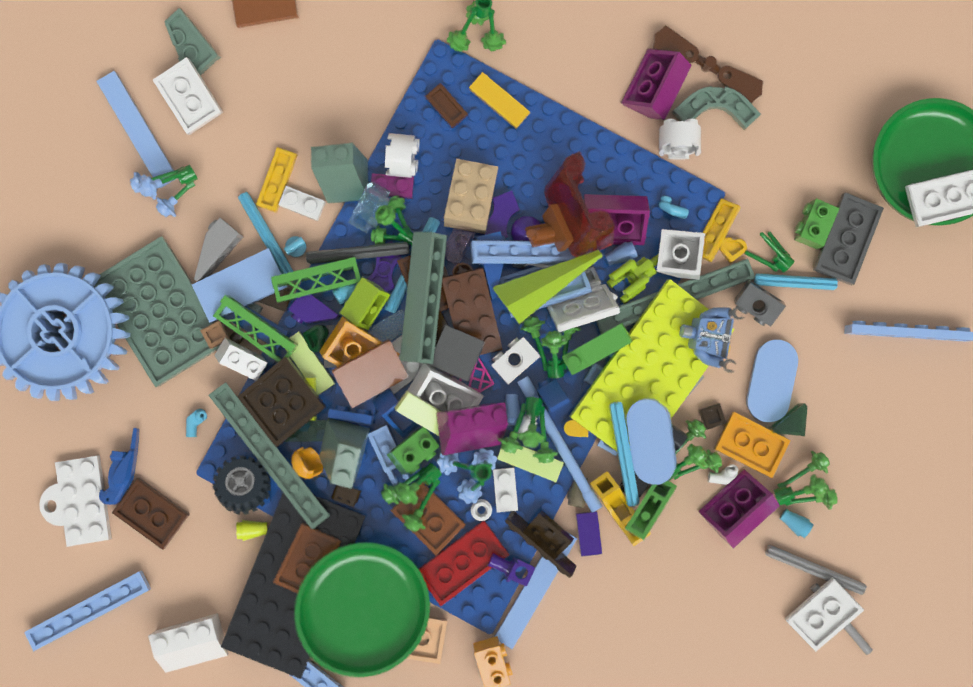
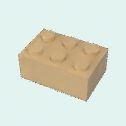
M456 159L444 215L445 227L486 234L498 166Z

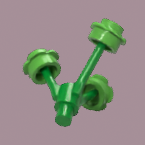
M393 196L388 199L387 205L380 206L376 210L375 219L377 223L385 226L392 224L399 233L398 235H387L386 228H380L378 225L376 229H372L371 241L375 242V245L385 244L386 239L403 241L412 245L413 233L410 231L401 212L406 208L404 198ZM395 213L398 214V217L401 221L403 228L396 221H394L396 216Z

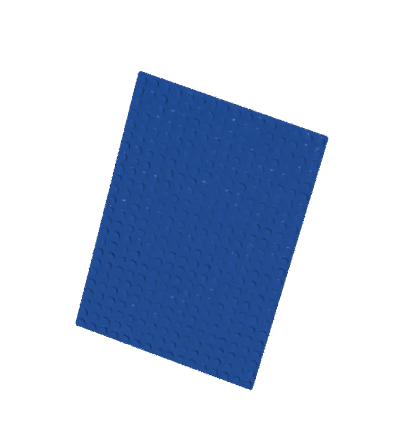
M435 40L368 160L369 200L345 202L319 251L375 245V242L371 241L372 229H376L378 225L380 228H386L387 235H398L399 231L392 224L385 226L377 223L375 219L376 210L380 206L387 205L388 199L391 197L370 195L372 173L385 174L387 169H389L385 168L386 146H390L391 140L388 139L389 133L414 135L416 139H420L419 152L415 154V160H418V171L415 176H412L414 177L413 199L404 198L406 208L401 212L412 233L422 232L430 217L440 221L435 233L447 235L444 266L448 275H452L453 268L459 263H467L472 269L479 268L478 263H472L470 243L475 237L484 235L444 226V215L456 159L498 166L493 198L513 191L520 209L508 221V238H506V241H513L511 228L518 218L533 216L544 224L542 215L550 205L558 204L574 239L573 242H582L584 194L647 196L650 213L645 245H634L638 257L633 258L635 262L643 257L650 260L659 253L662 229L702 233L720 199H724L725 192L463 52L455 51L450 45L441 40ZM482 72L530 111L528 117L517 129L469 90V87ZM440 83L468 113V116L453 129L425 99V96ZM662 196H669L672 198L671 204L688 209L687 218L675 217L660 209V198ZM493 200L491 204L489 219L492 216L494 210ZM395 213L396 216L394 221H396L403 228L401 221L398 217V214ZM386 239L385 244L390 241H392L393 243H397L400 241ZM409 244V253H408V254H402V255H401L402 258H405V257L411 255V251H412V245H411V244ZM595 244V250H599L603 257L590 267L594 266L601 285H607L606 282L611 279L609 274L624 264L618 263L609 266L605 254L618 247L619 245ZM376 257L356 259L360 278L364 277L367 279L374 272ZM332 262L313 263L310 265V267H315ZM398 264L393 271L394 286L401 275ZM503 264L501 277L535 266L527 265L523 269L513 268L512 264ZM354 270L342 272L340 275L347 281L356 279ZM656 272L655 275L649 278L646 288L629 302L659 292L667 279H671L678 285L681 278ZM328 275L321 277L319 281L327 286L331 285L336 277ZM627 277L613 288L607 285L609 291L618 296L616 299L618 306L624 305L620 297L624 295L623 290L631 285ZM311 280L303 281L299 287L303 290H310L315 282ZM332 290L312 294L341 317L333 321L312 324L303 321L300 324L291 317L293 313L287 310V312H284L278 325L290 332L287 336L288 338L297 332L302 334L314 325H337L343 316L340 312L345 303L339 304ZM407 291L396 313L387 311L384 305L369 330L366 331L382 342L389 339L392 343L403 334ZM497 295L496 299L491 300L503 350L479 356L494 382V385L480 392L484 397L479 405L505 403L506 394H517L521 410V404L526 403V397L517 382L528 376L537 390L540 388L538 384L548 379L547 371H543V363L541 357H539L511 383L507 384L491 366L494 363L492 359L499 352L505 354L510 349L508 345L515 338L521 340L524 337L539 354L535 338H532L531 333L520 329L524 326V321L519 324L514 317L511 318L509 310ZM297 298L291 300L289 308ZM547 307L538 309L529 316H537L540 321H545V324H542L539 329L540 342L547 332L557 331ZM449 309L442 311L449 327L454 328ZM596 321L578 326L581 327V330L572 334L567 353L601 335ZM636 323L625 327L628 333ZM564 345L559 348L557 358H560L561 361ZM282 346L279 350L275 348V354L283 359L287 354L285 348ZM542 346L548 363V360L553 358L550 348ZM262 352L261 356L266 360L267 365L260 377L278 363L264 352ZM315 352L319 360L324 365V358L322 357L320 352ZM510 354L508 362L514 366L518 365L520 357L517 354ZM608 355L596 363L604 368L611 357ZM290 357V360H291V361L293 362V364L297 367V365L294 363V361H293L292 358ZM477 361L476 367L483 369L480 362ZM591 366L574 375L570 373L567 367V369H564L563 377L549 378L551 381L556 379L570 400L566 405L553 412H548L579 468H581L597 437L589 431L588 437L568 436L565 434L563 427L567 421L572 420L569 415L591 386L583 381ZM326 368L328 373L331 375V377L337 384V380L331 371L334 368ZM475 369L473 377L481 379L483 371ZM485 373L483 380L490 381ZM248 377L240 394L252 385L255 380ZM462 379L461 382L468 386L469 382ZM413 380L395 393L399 400L409 389ZM472 380L471 387L478 389L480 381ZM483 382L481 389L485 388L490 384ZM336 384L318 395L327 407L317 414V420L306 423L277 447L291 467L292 454L301 447H304V449L312 447L320 455L326 423L329 418V409L333 407ZM377 408L373 424L336 419L370 428L369 433L387 425L396 445H399L413 432L423 427L419 425L406 437L402 438L381 416ZM538 418L536 420V431L541 435L540 419ZM225 419L201 462L197 475L215 484L213 477L218 475L216 471L218 467H224V461L227 460L229 463L232 461V457L240 459V456H245L246 459L250 456L255 461L259 460L228 420ZM507 426L503 438L509 437L510 432L513 431L515 426ZM428 430L440 447L435 450L436 455L428 461L424 459L420 462V468L413 474H409L410 477L429 463H432L439 469L437 459L440 458V453L442 452L440 436ZM546 431V440L549 442V448L558 452ZM369 437L367 438L361 467L353 484V487L362 490L358 503L354 507L331 499L336 484L330 483L324 469L321 474L314 478L305 479L300 477L313 495L366 515L355 543H376L391 547L409 558L418 569L436 556L390 511L396 504L394 502L388 504L383 499L381 491L384 489L383 484L392 485L387 472H384ZM517 438L519 444L524 446L522 440ZM540 443L534 448L526 447L534 451L541 449ZM501 445L486 447L484 449L493 450V455L498 457ZM479 449L458 453V460L460 463L472 465L474 453L479 452ZM558 452L554 459L564 462ZM497 459L495 469L514 467L518 511L515 512L527 523H530L541 510L553 520L574 481L565 463L562 466L557 482H554ZM457 467V471L451 472L449 475H445L443 472L439 478L441 483L434 490V493L466 524L441 551L481 522L476 520L471 514L473 503L466 504L463 499L458 497L460 492H458L457 488L462 484V481L464 479L468 481L473 479L471 471L468 469ZM397 468L392 470L398 479V483L406 481ZM491 469V476L488 480L484 481V486H481L482 496L478 498V500L484 499L488 501L492 507V514L485 522L509 553V556L505 558L506 560L511 561L515 557L530 564L537 550L533 546L528 545L524 538L517 532L512 531L508 524L505 523L511 511L497 512L494 476ZM267 472L271 481L269 482L271 491H268L270 496L268 499L263 500L265 504L262 507L258 505L257 508L274 516L283 491ZM479 506L477 511L483 514L486 509L483 506ZM523 566L518 567L515 572L516 576L522 579L527 569ZM491 568L442 606L438 604L429 590L428 592L430 603L483 632L492 634L519 583L513 580L507 582L504 576L505 573Z

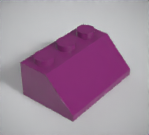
M647 49L621 104L648 118L665 120L692 65L680 52Z
M584 194L582 242L621 245L625 241L627 243L632 241L633 245H645L650 213L648 197Z
M489 403L436 412L443 456L501 445L498 439L504 437L508 426L505 403Z
M744 469L698 512L719 536L734 549L780 505L774 495Z

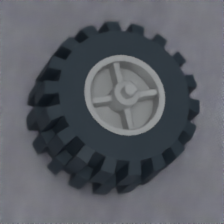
M240 456V459L232 457V461L229 463L227 460L224 461V467H218L216 470L218 475L213 477L215 484L212 485L216 498L223 507L230 512L233 511L235 514L240 515V512H243L244 515L249 514L251 509L253 512L257 511V506L260 505L262 507L265 504L263 500L269 498L268 491H271L269 483L271 481L265 468L259 461H255L250 456L248 459L245 456Z

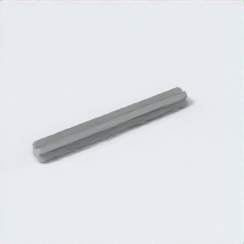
M768 545L765 555L826 581L833 577L843 588L860 595L865 593L867 586L864 583L772 545Z

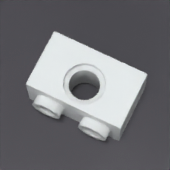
M524 337L521 340L515 338L508 345L510 349L505 354L499 352L492 359L494 363L491 366L507 384L511 383L540 357ZM510 354H517L520 357L518 365L514 366L508 362Z
M224 338L214 355L220 364L255 381L258 380L267 365L266 360L261 355L227 338Z

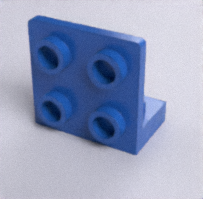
M337 382L333 407L329 409L328 417L373 424L376 407L372 401L378 397V394L352 408Z

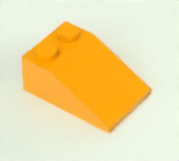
M342 316L319 352L324 359L336 366H340L382 343V341L363 328L355 326Z

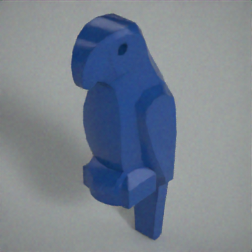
M133 428L129 452L112 451L110 454L113 462L108 473L109 488L107 490L102 489L99 493V499L104 504H118L134 479L139 445V428Z

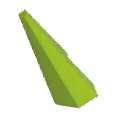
M595 250L594 252L493 287V290L520 324L603 257L599 250Z

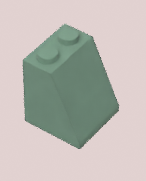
M353 143L311 147V168L327 203L369 200L368 160Z
M332 418L327 419L319 458L330 483L348 488L353 487L362 464L370 428Z

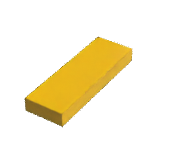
M483 72L469 87L472 93L515 129L530 114L529 110Z
M279 147L276 148L256 206L277 213L278 204L298 156L296 153Z
M722 198L720 199L702 232L705 233L702 259L712 263L741 209L740 205Z

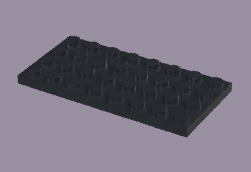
M283 493L221 648L301 679L310 655L302 645L296 629L295 604L298 594L273 583L302 522L306 524L307 522ZM315 496L330 515L316 529L341 540L338 548L355 544L366 515Z

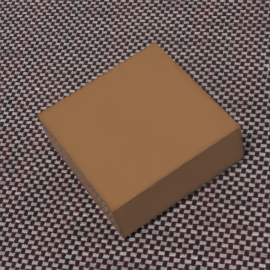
M217 321L200 330L210 349L221 345L224 338L230 340L221 321Z

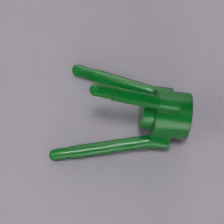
M761 232L760 236L776 252V255L772 258L774 263L749 251H745L744 254L770 267L775 272L780 270L784 273L793 265L795 260L790 257V254L771 232L767 233L770 239Z

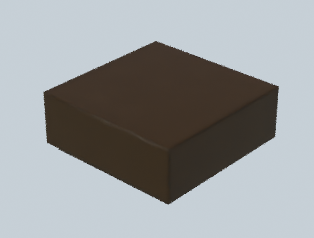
M720 403L699 410L706 430L726 424Z

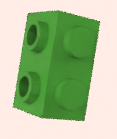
M817 198L807 203L802 212L804 214L803 220L795 228L794 233H796V237L794 240L814 249L824 247L840 208Z
M421 427L386 455L401 475L406 473L411 475L420 468V462L424 459L428 461L436 455L435 450L440 446L428 430Z

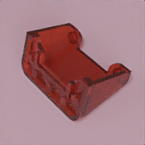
M581 152L572 154L564 160L544 190L548 205L558 204L574 239L568 249L575 257L612 246L615 225L611 216L602 210L589 213L581 196L578 185L584 182L582 173L585 170V161Z

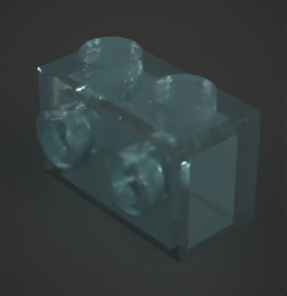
M370 182L365 187L348 223L365 233H368L372 227L376 229L379 224L375 219L376 210L380 206H388L391 200L388 198L390 191L374 182Z

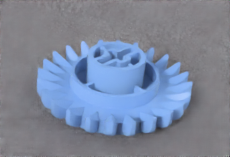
M57 263L52 273L50 265L43 264L37 270L38 275H35L33 271L26 270L22 273V283L12 280L8 283L11 292L9 294L0 293V366L5 365L6 367L2 376L6 380L17 378L15 388L19 391H26L29 385H31L30 394L34 398L41 399L45 389L46 396L50 401H59L61 389L66 399L75 400L77 399L75 386L83 393L92 394L94 390L89 382L90 379L101 384L109 382L100 371L102 368L108 370L120 369L119 365L109 358L110 355L127 354L126 349L114 343L115 339L130 337L131 333L116 329V324L127 321L129 316L113 313L112 309L120 306L124 301L117 297L105 298L113 290L114 286L104 283L95 287V284L101 277L98 273L91 272L81 279L85 267L76 265L67 274L68 264Z

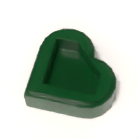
M314 325L302 333L308 348L312 352H319L325 344V339L328 337V329L324 325Z

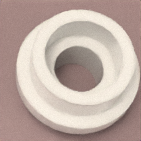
M479 499L477 503H473L471 506L472 516L478 521L487 520L492 514L491 504L484 499ZM479 506L485 507L486 511L483 514L478 513L477 509Z

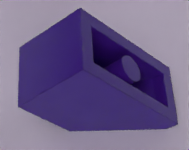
M313 295L297 298L288 309L293 313L291 317L300 324L303 321L308 324L333 321L341 317Z

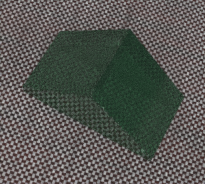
M798 403L783 418L767 429L777 434L805 436L808 406L805 403Z

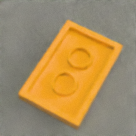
M732 412L714 450L769 478H773L791 440L736 412Z

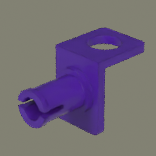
M494 553L488 562L489 567L505 573L504 576L507 582L513 580L523 586L528 585L535 570L534 566L513 557L511 561H508ZM521 566L525 567L528 571L527 576L522 579L518 578L515 574L516 569Z

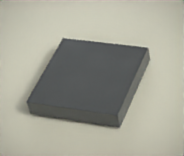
M445 325L434 351L433 364L429 365L469 382L485 342Z

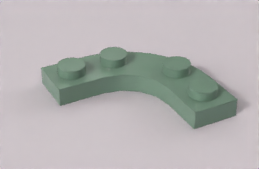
M712 86L697 90L672 112L679 121H685L687 119H696L707 110L719 109L728 113L744 130L761 115L748 99L736 90L728 87Z

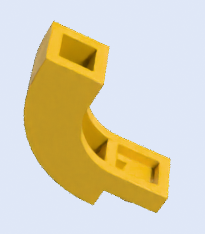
M607 471L590 484L631 544L635 546L642 539L625 529L635 511L631 506L627 505L626 498L620 487Z

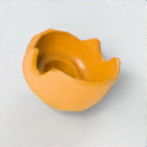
M301 447L292 454V467L299 477L311 479L323 472L324 467L319 454L312 447L306 449Z

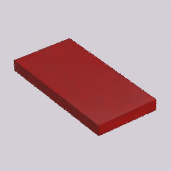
M481 521L421 566L419 571L425 580L428 590L438 604L442 606L492 568L488 566V562L493 553L503 559L509 556V553L485 521Z

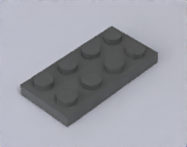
M845 192L841 196L837 206L840 209L826 243L820 250L813 270L852 286L855 285L884 208Z

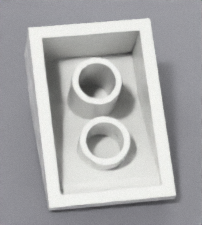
M423 363L407 390L440 411L477 406L484 397L458 379L450 377L448 373L426 363Z

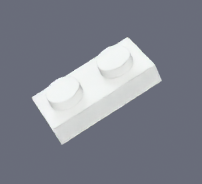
M286 186L278 205L319 221L326 202Z
M514 467L493 469L497 512L518 511Z

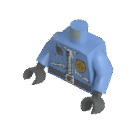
M741 306L735 307L733 310L730 307H714L701 313L699 318H693L692 326H681L680 337L689 339L688 347L694 349V355L704 364L716 368L723 367L728 373L734 372L726 368L730 362L736 364L734 360L727 359L734 321L730 317L733 316L738 320L743 319L744 317L736 315L738 309H745Z

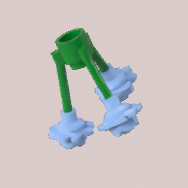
M187 165L152 178L151 176L147 177L145 174L140 175L138 172H134V177L130 179V185L135 193H141L144 197H152L153 200L157 199L156 208L161 215L176 217L174 205L185 192L195 186L194 181L198 178L192 167ZM174 179H178L181 185L186 184L181 191L174 197L171 196L168 200L156 198L157 188L162 187V184Z
M479 449V452L474 453L472 465L460 463L458 453L444 456L442 452L440 453L437 464L439 465V470L442 473L444 472L445 475L456 472L457 467L471 471L473 479L469 481L464 479L457 488L458 492H460L458 497L463 499L466 504L471 502L477 503L478 498L482 496L481 486H484V481L490 478L491 469H495L497 457L493 455V450Z

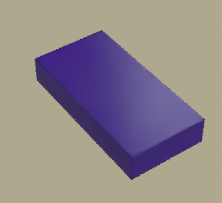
M597 511L576 513L581 557L602 554Z

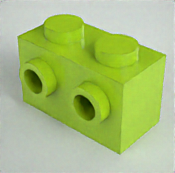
M362 277L349 299L345 302L340 314L355 326L369 330L391 294L375 282Z

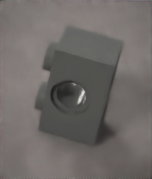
M750 279L734 299L736 307L741 306L745 308L738 309L744 314L749 312L755 316L753 319L763 326L767 324L771 327L786 307L784 301ZM757 300L764 302V306L760 309L753 307V303Z

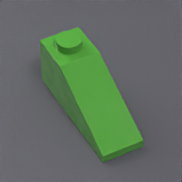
M621 323L567 353L562 358L570 373L574 375L633 341L625 326Z
M668 480L662 484H652L625 529L644 541L670 501L677 486Z

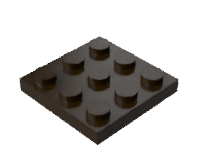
M285 356L237 396L275 447L280 446L327 407L288 356Z

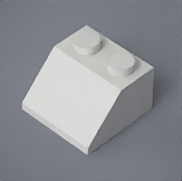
M662 229L657 272L677 278L700 280L705 233Z

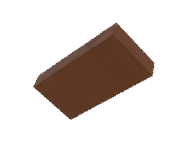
M441 83L425 96V99L452 129L468 116V113Z

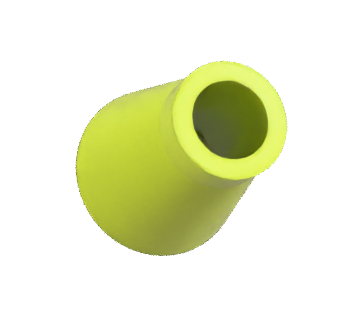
M242 520V522L236 523L237 539H242L243 541L266 535L268 531L267 522Z

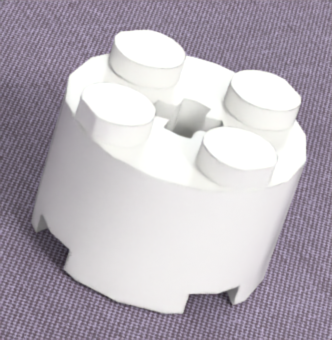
M664 120V125L659 128L660 156L666 154L668 159L684 160L689 159L691 154L695 153L696 156L701 154V126L698 125V120Z
M389 133L388 139L391 140L390 146H386L385 168H389L385 173L386 176L412 178L418 171V160H415V154L419 152L420 139H416L414 135Z

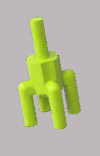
M659 253L650 260L645 257L637 262L630 259L609 274L611 279L606 283L610 288H613L626 277L631 283L629 287L623 290L624 295L620 297L623 304H626L646 288L649 278L656 274L657 271L654 267L658 264Z

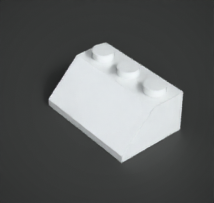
M218 613L159 629L148 636L153 657L165 673L229 655L228 650L221 648L224 635Z

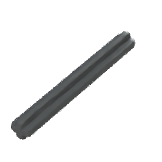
M407 242L310 251L306 253V260L309 264L340 261L353 257L355 259L402 255L409 253V244Z

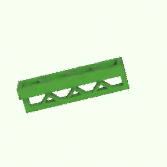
M355 257L271 277L277 303L357 284L361 280ZM354 270L356 279L347 281L340 275L342 272ZM328 275L336 277L333 283L327 286L319 281L321 277ZM311 280L315 282L310 290L305 291L298 287L300 282ZM286 285L294 287L289 295L280 297L278 287Z
M224 295L220 301L222 304L213 315L277 362L282 359L275 354L274 345H281L288 350L285 356L289 358L298 347L297 343L229 295ZM228 307L234 312L235 319L227 320L221 316V313ZM246 320L252 325L253 331L243 332L239 321ZM263 332L270 339V344H260L257 333ZM248 334H253L254 339L250 337Z

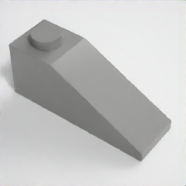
M221 218L214 220L208 227L209 230L205 235L194 277L197 282L209 277L243 238L240 233Z

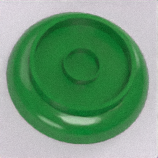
M922 99L899 109L884 124L873 147L872 172L880 194L897 213L914 221L905 186L973 170V109L949 99ZM973 214L929 225L955 224L972 217Z
M376 543L346 545L330 552L319 560L302 582L295 604L297 633L307 653L325 669L348 677L375 676L387 672L402 663L420 643L429 620V592L419 569L401 552Z

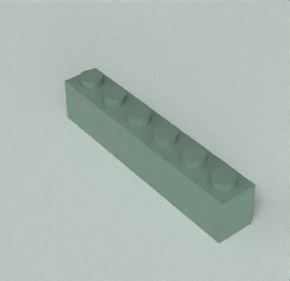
M434 232L413 233L400 361L433 364L447 235Z

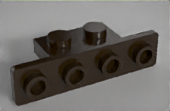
M542 510L530 523H527L515 511L509 513L505 520L509 528L524 538L528 545L533 546L539 551L544 559L549 560L555 565L560 573L570 578L577 566L562 552L573 542L574 538Z

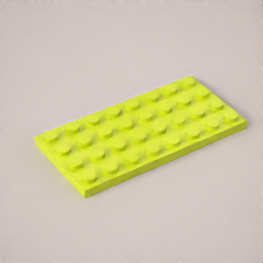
M667 279L628 333L633 342L613 354L569 417L616 452L618 451L609 406L611 403H622L626 428L627 413L630 407L644 398H652L659 401L668 409L672 418L709 366L694 355V349L688 347L689 339L680 337V328L682 325L692 326L693 318H699L701 313L709 309L671 279Z

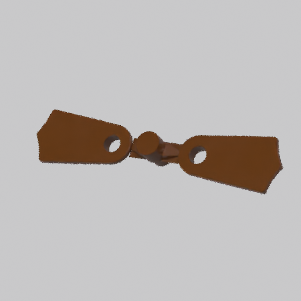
M664 26L655 33L654 49L680 52L689 63L695 62L700 65L702 71H711L716 75L718 73V79L722 84L741 93L750 103L762 95V80L731 66H723L721 68L716 64L717 60L714 56L702 57L699 55V50L696 46L668 26ZM686 52H691L692 57H687ZM728 73L730 78H724L723 74Z

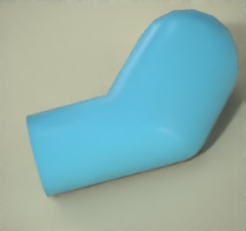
M662 196L660 198V209L672 216L683 219L687 218L688 209L671 204L672 198L669 196Z
M197 409L187 417L186 437H197V426L207 419L205 410Z

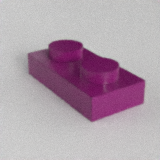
M372 173L370 195L381 197L399 196L400 198L413 199L414 177L406 178Z

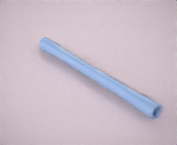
M528 376L517 382L526 398H539ZM545 408V429L579 487L591 512L603 507L600 500L587 482Z

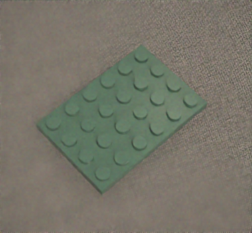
M163 236L99 274L101 277L95 284V287L104 283L114 286L113 290L105 298L117 297L124 301L120 306L112 309L113 313L126 314L129 316V319L118 323L117 326L120 330L131 333L130 337L125 339L155 387L166 383L214 353L220 347L219 345L210 349L200 330L213 323H209L192 287V281Z

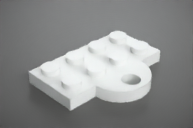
M100 455L55 462L58 484L48 487L40 499L39 506L44 519L50 524L64 526L67 547L112 539L107 504L102 503L99 499L100 490H105ZM50 500L55 501L57 505L54 512L50 511L47 507Z

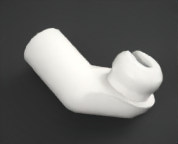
M730 464L720 473L709 472L708 482L727 485L738 475V467Z

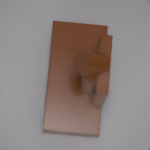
M553 204L542 215L544 224L526 227L525 231L532 247L554 243L558 252L566 251L574 239L558 204Z

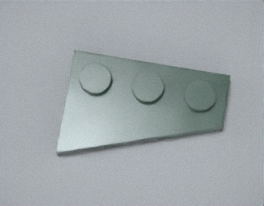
M177 9L164 21L172 44L178 53L179 62L186 57L190 58L200 76L221 58L182 9Z

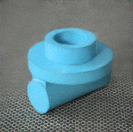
M294 236L287 240L284 250L292 257H300L306 252L307 246L302 237Z

